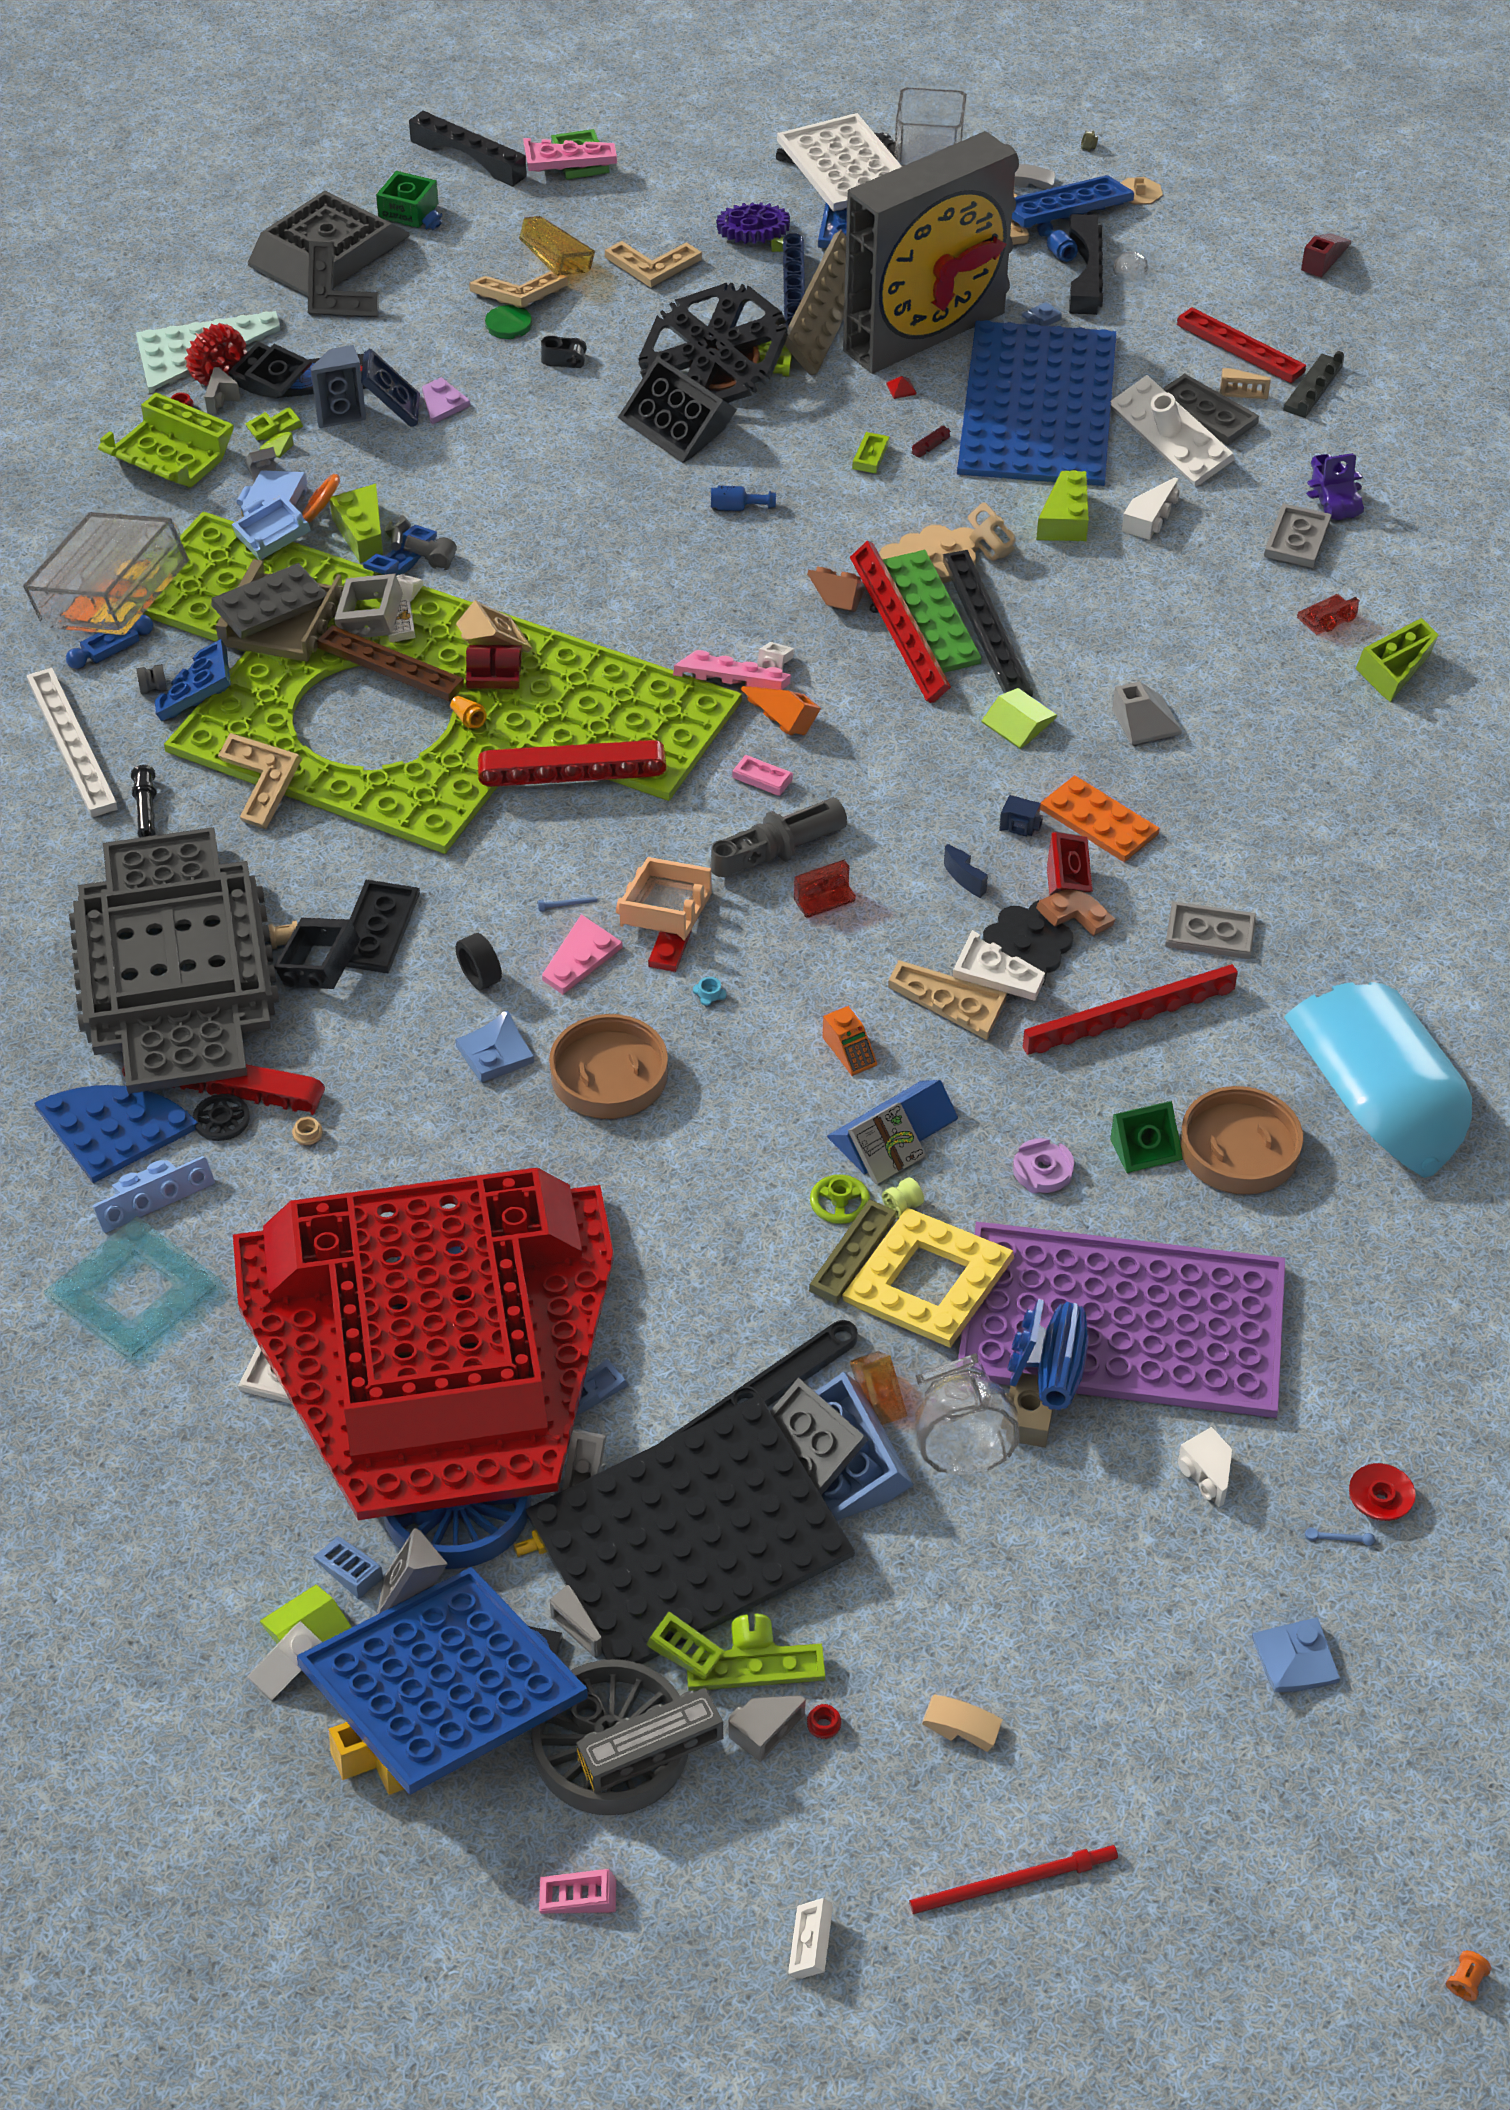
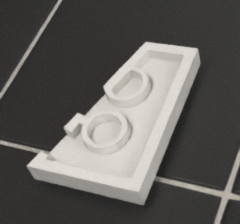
M973 930L953 969V978L1034 1001L1038 996L1045 977L1044 972L1019 957H1010L1002 952L1001 947L994 942L988 944L980 939V934Z

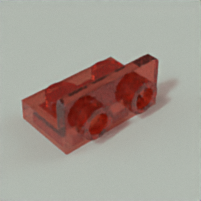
M1335 594L1299 611L1297 618L1316 635L1325 631L1330 632L1336 626L1344 622L1349 623L1357 617L1360 600L1357 597H1353L1346 601L1339 594Z
M845 859L794 877V901L806 918L856 900V895L849 887L850 866Z

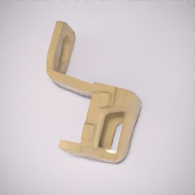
M981 503L968 515L969 522L975 528L969 539L975 548L979 547L988 559L995 561L999 558H1005L1015 549L1013 546L1016 541L1015 535L1006 527L1005 521L987 503ZM986 511L990 517L979 525L977 516L980 512ZM998 526L1010 538L1007 543H1003L994 532ZM983 539L995 552L993 556L980 540Z

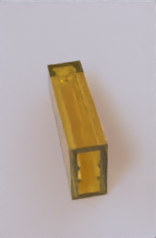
M541 216L524 217L519 239L555 275L580 274L591 270L595 250Z

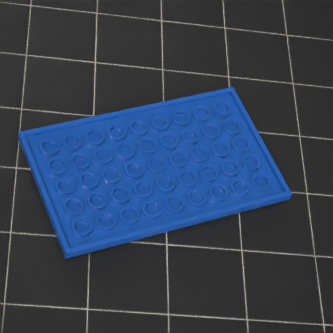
M988 320L976 321L957 475L1056 482L1061 471L1076 470L1086 471L1087 485L1105 486L1111 411L1110 401L1112 398L1117 331L1085 329L1082 327L1068 328L1037 324H1015L1013 322L1001 323Z

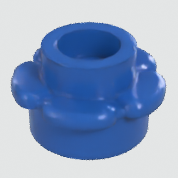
M436 209L427 214L422 220L425 229L431 228L434 230L443 223L441 220L443 214H439Z

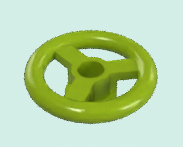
M844 1174L830 1175L819 1180L810 1193V1205L815 1214L821 1219L835 1224L854 1222L870 1199L867 1187L860 1180ZM819 1195L831 1200V1203L835 1206V1214L829 1213L822 1208L819 1203ZM861 1196L860 1206L854 1212L845 1214V1206L848 1205L849 1200Z

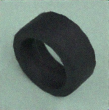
M478 932L456 942L455 949L460 967L466 978L477 990H483L501 981L502 969L500 962L485 936Z

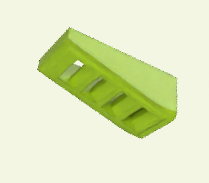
M671 1612L667 1613L646 1644L660 1655L704 1680L725 1652ZM670 1630L675 1635L670 1642H667L664 1637ZM682 1637L687 1641L679 1650L675 1645ZM694 1644L699 1648L690 1658L686 1653ZM704 1651H707L711 1655L704 1665L701 1666L697 1661Z

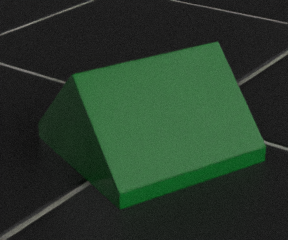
M1172 1101L1113 1114L1110 1140L1126 1173L1183 1160Z

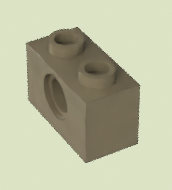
M1022 1372L1016 1387L1010 1386L1008 1403H1013L1012 1411L1006 1410L1003 1429L1009 1430L1008 1441L1046 1448L1053 1410L1048 1409L1040 1401L1038 1375Z

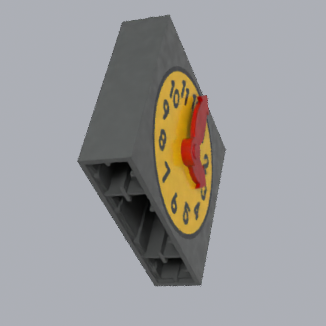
M984 131L848 190L843 351L871 374L974 328L976 321H989L1005 313L1006 293L1010 289V281L1007 275L1009 253L1013 249V242L1010 236L1012 213L1016 209V201L1013 195L1015 172L1019 168L1018 155L1011 145L1002 143L993 135Z

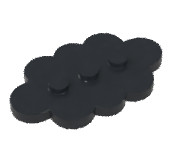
M1039 900L1035 901L1028 909L1021 906L1006 907L999 913L997 923L988 925L984 929L982 940L988 944L994 942L1001 947V951L1010 957H1019L1044 972L1043 986L1047 973L1056 971L1060 967L1061 954L1071 949L1073 932L1063 923L1057 926L1050 923L1036 909Z

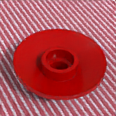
M1383 1463L1365 1465L1353 1474L1349 1484V1496L1354 1506L1362 1514L1375 1520L1392 1521L1402 1518L1409 1513L1415 1502L1416 1493L1411 1479L1403 1471L1392 1465ZM1375 1495H1383L1386 1499L1377 1498Z

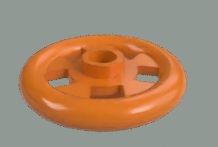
M330 475L309 499L302 512V516L308 523H311L330 501L340 483L339 475Z

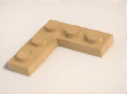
M620 241L605 249V258L651 288L701 261L702 252L686 242L652 261L628 244Z
M550 271L520 286L483 276L470 282L469 286L470 292L480 294L483 298L490 297L500 303H510L517 308H524L529 303L542 300L544 296L550 293H557L559 289L567 286L568 276Z
M230 733L218 757L224 762L262 773L240 815V819L245 823L267 829L302 758L299 754Z

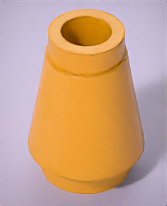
M456 696L452 699L450 707L466 727L479 728L485 723L487 714L483 705L461 696Z

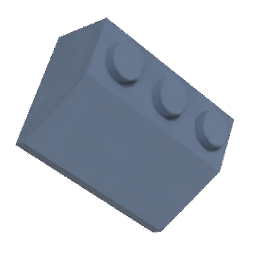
M354 345L329 349L311 367L318 427L324 428L366 420L363 385L361 383V367Z

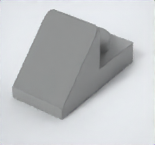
M214 367L204 396L207 414L217 415L219 407L224 406V401H240L237 382L219 367Z
M274 447L250 452L244 460L254 482L261 470L276 471L273 461L276 458Z
M578 1429L572 1431L562 1491L604 1471L606 1463L602 1462L607 1436Z

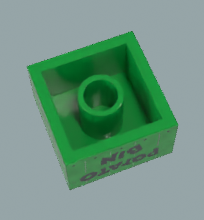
M395 171L376 194L378 217L419 228L423 224L422 220L439 204L437 180Z

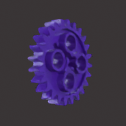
M751 202L750 205L742 203L740 207L733 205V209L726 208V211H721V215H717L716 219L718 234H721L722 238L727 237L728 241L735 239V243L739 241H744V244L748 242L756 244L757 241L765 243L767 239L771 241L774 237L781 238V235H786V231L790 230L789 212H785L784 208L779 209L778 205L771 207V203L763 205V202L759 204Z

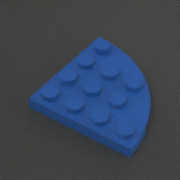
M95 1085L62 1091L34 1102L37 1111L92 1183L195 1131V1125L198 1124L186 1110L168 1098L150 1091L128 1094L126 1086Z

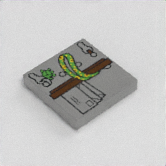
M900 1102L891 1105L848 1130L875 1184H879L926 1156Z

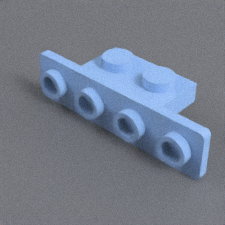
M204 1156L177 1168L168 1160H160L151 1163L146 1170L140 1173H129L119 1179L120 1182L112 1185L116 1195L94 1204L93 1209L101 1230L107 1233L213 1185L215 1180L208 1161Z

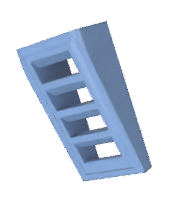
M339 1536L313 1556L319 1565L357 1599L361 1598L383 1579L382 1567ZM337 1547L342 1550L331 1560L326 1558ZM348 1555L349 1558L345 1560L341 1565L338 1566L336 1564L342 1558ZM354 1562L357 1563L348 1572L345 1571V1569H347L351 1564H353ZM363 1568L365 1571L355 1578L354 1575Z

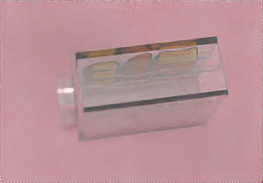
M89 512L28 579L23 587L41 625L44 627L125 635L185 566L189 558L180 540L179 528L172 521V518Z

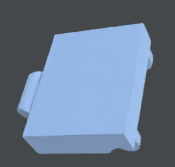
M261 470L253 486H245L236 501L241 506L242 516L245 517L242 508L259 498L269 503L273 499L284 495L295 506L300 496L307 493L306 485L308 482L305 472Z
M284 495L273 499L269 503L262 498L255 500L242 508L245 517L232 524L235 535L258 560L266 558L311 531L308 521L304 519L302 514Z

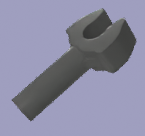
M400 515L399 522L396 525L390 521L385 528L386 534L392 538L391 549L394 551H398L401 548L402 534L411 528V523L404 515Z

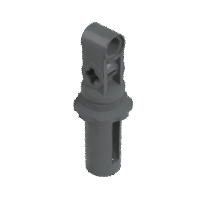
M832 797L784 817L774 811H770L763 818V824H756L751 829L738 832L731 837L713 843L710 861L711 872L718 877H729L736 872L754 867L761 862L771 861L775 856L787 862L795 854L796 847L845 828L847 825L845 809L837 798Z

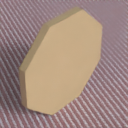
M1146 177L1127 178L1121 182V184L1134 191V200L1129 201L1133 205L1152 204L1163 196L1161 185Z

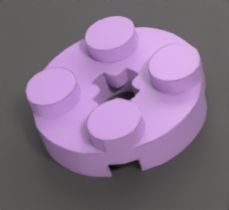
M1038 1138L1029 1140L1019 1147L1018 1153L1014 1156L1013 1173L1017 1181L1026 1187L1029 1192H1055L1071 1182L1074 1159L1066 1146L1061 1143L1057 1146L1051 1144L1050 1139ZM1043 1162L1044 1165H1050V1167L1042 1169L1038 1167V1163Z

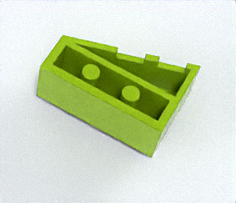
M1061 471L1038 518L1036 540L1086 542L1089 522L1086 471Z
M376 483L332 496L330 498L332 520L359 563L366 562L376 553L383 555Z
M1420 618L1365 647L1355 669L1384 698L1391 702L1430 656L1439 634L1423 618Z

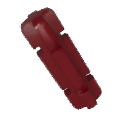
M944 425L940 426L912 445L911 453L918 458L926 454V451H931L940 445L942 441L949 439L950 429Z

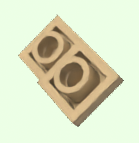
M934 1694L930 1699L922 1724L950 1741L959 1735L988 1752L995 1744L1003 1719L967 1702Z

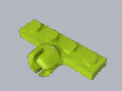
M748 1614L733 1620L731 1625L732 1649L724 1652L705 1680L687 1670L688 1691H698L703 1688L713 1690L825 1681L822 1643L777 1646L773 1642L771 1619L763 1614H755L754 1631H749ZM704 1652L697 1663L703 1666L711 1654ZM694 1653L686 1654V1655H687L688 1657L692 1658V1656L694 1655Z

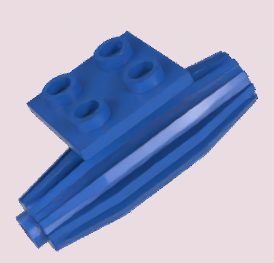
M1038 1299L1034 1309H1027L1022 1322L1023 1332L1017 1331L1011 1349L1015 1350L1016 1353H1012L1007 1370L1012 1372L1009 1385L1016 1387L1025 1367H1038L1040 1401L1048 1409L1060 1411L1071 1405L1083 1378L1089 1340L1087 1316L1082 1306H1078L1077 1303L1066 1302L1056 1308L1047 1329L1040 1325L1044 1301Z

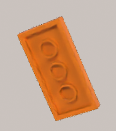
M1075 775L1040 802V810L1081 836L1088 837L1089 841L1124 863L1159 834L1160 828Z

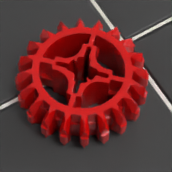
M211 323L209 329L203 327L201 334L196 333L197 338L194 341H190L192 346L186 349L188 355L184 359L187 362L186 367L191 376L200 384L207 386L214 367H219L229 376L228 372L248 352L246 350L247 344L241 333L232 326L222 323L217 325Z

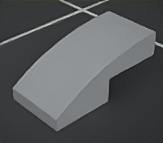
M1019 164V168L1015 172L1014 185L1026 188L1031 183L1044 190L1051 189L1055 172L1034 165Z

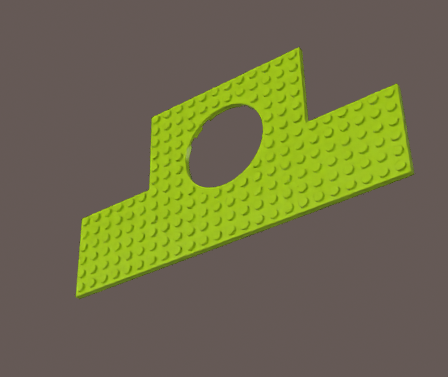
M203 511L156 560L154 565L160 568L158 575L150 582L134 584L137 587L144 588L147 591V597L140 601H123L132 602L137 605V608L131 611L132 613L147 615L152 620L216 642L218 641L216 624L221 616L211 606L212 598L237 588L253 559H258L235 535L232 527L234 521ZM291 542L261 560L263 561L266 574H272L299 563L317 583L332 585L337 574L341 575L342 586L345 585L346 578L382 575L363 568L361 564L296 542ZM422 586L415 598L410 602L416 638L390 643L388 635L363 638L464 678V687L456 696H461L483 705L487 718L481 727H466L453 711L450 722L443 734L430 747L418 753L419 758L405 764L403 761L382 765V769L364 770V766L334 762L316 754L306 745L303 746L300 743L293 726L294 713L302 697L319 681L339 671L360 665L319 648L316 652L312 653L308 662L238 649L245 653L229 670L231 685L224 692L205 698L164 743V748L167 753L255 785L262 773L224 762L218 757L230 733L299 754L302 761L284 794L285 796L446 854L498 787L484 786L479 782L477 759L483 751L657 740L665 748L667 768L662 775L609 780L670 801L740 705L742 693L704 680L695 679V677L683 674L682 677L674 676L671 669L506 613L503 614L512 618L532 647L530 652L522 651L520 688L466 689V649L471 644L461 637L462 632L456 623L473 602ZM382 598L357 600L354 611L380 609ZM335 617L330 619L327 630L332 625L337 627L334 620Z

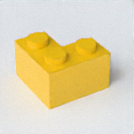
M347 1722L328 1728L330 1753L342 1780L376 1768L388 1795L404 1790Z

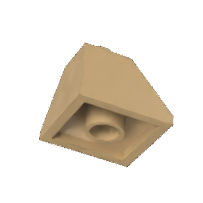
M474 600L456 623L462 632L461 637L471 645L474 643L478 645H522V651L530 652L532 649L510 616Z

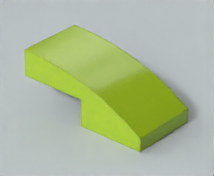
M291 407L286 408L271 418L264 412L245 423L256 440H266L275 434L290 432L303 427L300 419Z

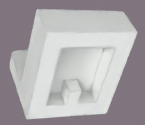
M769 642L759 649L758 667L766 669L775 667L782 669L783 672L784 664L793 659L795 648Z

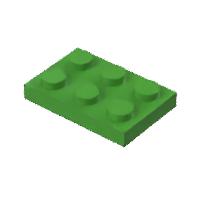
M594 129L551 135L552 144H563L564 140L573 141L578 145H583L585 142H599ZM609 165L562 169L566 180L610 173Z

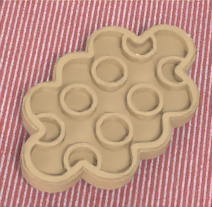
M930 525L923 528L920 534L909 533L902 536L899 543L885 545L881 548L879 554L882 559L926 550L942 583H947L952 580L943 563V554L968 550L974 565H976L975 552L979 550V547L975 548L969 539V536L975 529L960 527L951 531L942 525Z

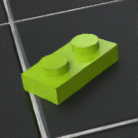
M866 432L853 459L852 469L876 474L889 446L890 436Z

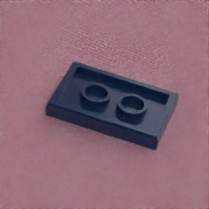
M369 348L364 352L361 383L408 426H416L418 424L420 393L377 353Z

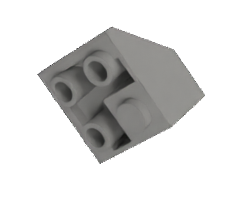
M1140 681L1115 687L1112 711L1131 745L1182 734L1179 724L1162 695Z

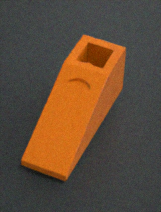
M749 686L741 687V690L748 695L747 700L755 706L761 707L764 710L763 714L769 719L777 721L780 724L779 728L789 735H794V733L806 735L821 710L805 694L788 690Z

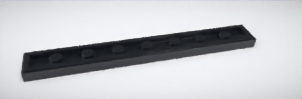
M968 550L943 554V563L1003 693L1019 688L1032 697L1033 690Z

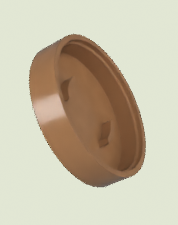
M601 1014L579 1020L567 1027L557 1037L550 1051V1077L554 1092L567 1107L585 1116L600 1119H616L636 1114L653 1104L662 1094L667 1084L668 1054L663 1039L651 1026L630 1016Z
M1244 1086L1217 1088L1198 1097L1189 1106L1184 1115L1180 1134L1182 1158L1190 1171L1209 1186L1233 1194H1258L1282 1185L1296 1170L1303 1144L1301 1123L1294 1111L1285 1102L1263 1090Z

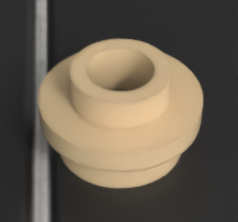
M303 1117L296 1121L292 1134L297 1143L312 1145L321 1139L323 1131L322 1126L316 1119Z

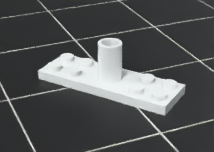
M1148 375L1110 401L1111 409L1195 487L1201 485L1235 460L1233 452L1175 401L1172 394L1164 391Z

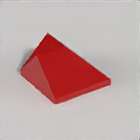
M1060 832L1051 833L1047 862L1049 895L1062 890L1093 892L1088 837Z

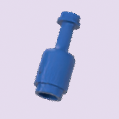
M1051 223L1038 224V234L1041 237H1047L1048 249L1059 260L1069 262L1077 256L1076 242L1064 231H1053Z
M718 485V488L711 487V508H717L719 511H743L747 504L768 505V509L776 508V493L769 491L768 495L747 494L742 486Z

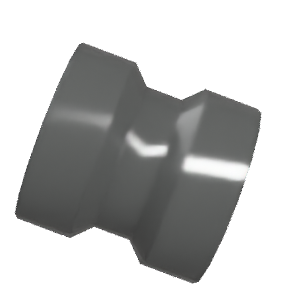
M163 664L154 665L151 669H146L145 667L136 668L141 694H147L155 689L158 691L167 690Z

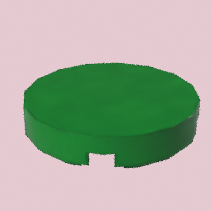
M514 305L496 307L487 313L485 318L486 330H489L492 336L500 339H514L515 336L526 335L532 326L530 313L525 308H517Z

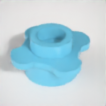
M705 977L693 987V993L700 997L702 1005H711L713 1001L723 1000L727 996V992L721 989V982L715 977Z

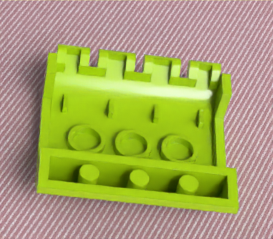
M156 392L141 404L143 422L116 444L113 432L109 431L100 438L101 443L98 446V450L167 480L191 488L222 461L234 430V425Z

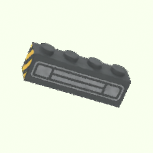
M706 1688L696 1692L688 1691L670 1703L655 1705L644 1714L632 1719L624 1718L611 1728L585 1735L582 1740L576 1742L578 1761L593 1792L596 1794L722 1740L723 1720Z

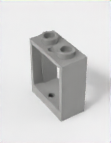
M396 574L346 578L334 619L337 627L360 637L392 635L403 595ZM382 598L380 609L354 611L357 600Z

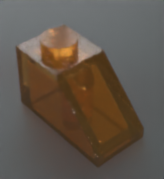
M876 1351L849 1361L854 1379L861 1385L881 1425L908 1416L891 1355Z

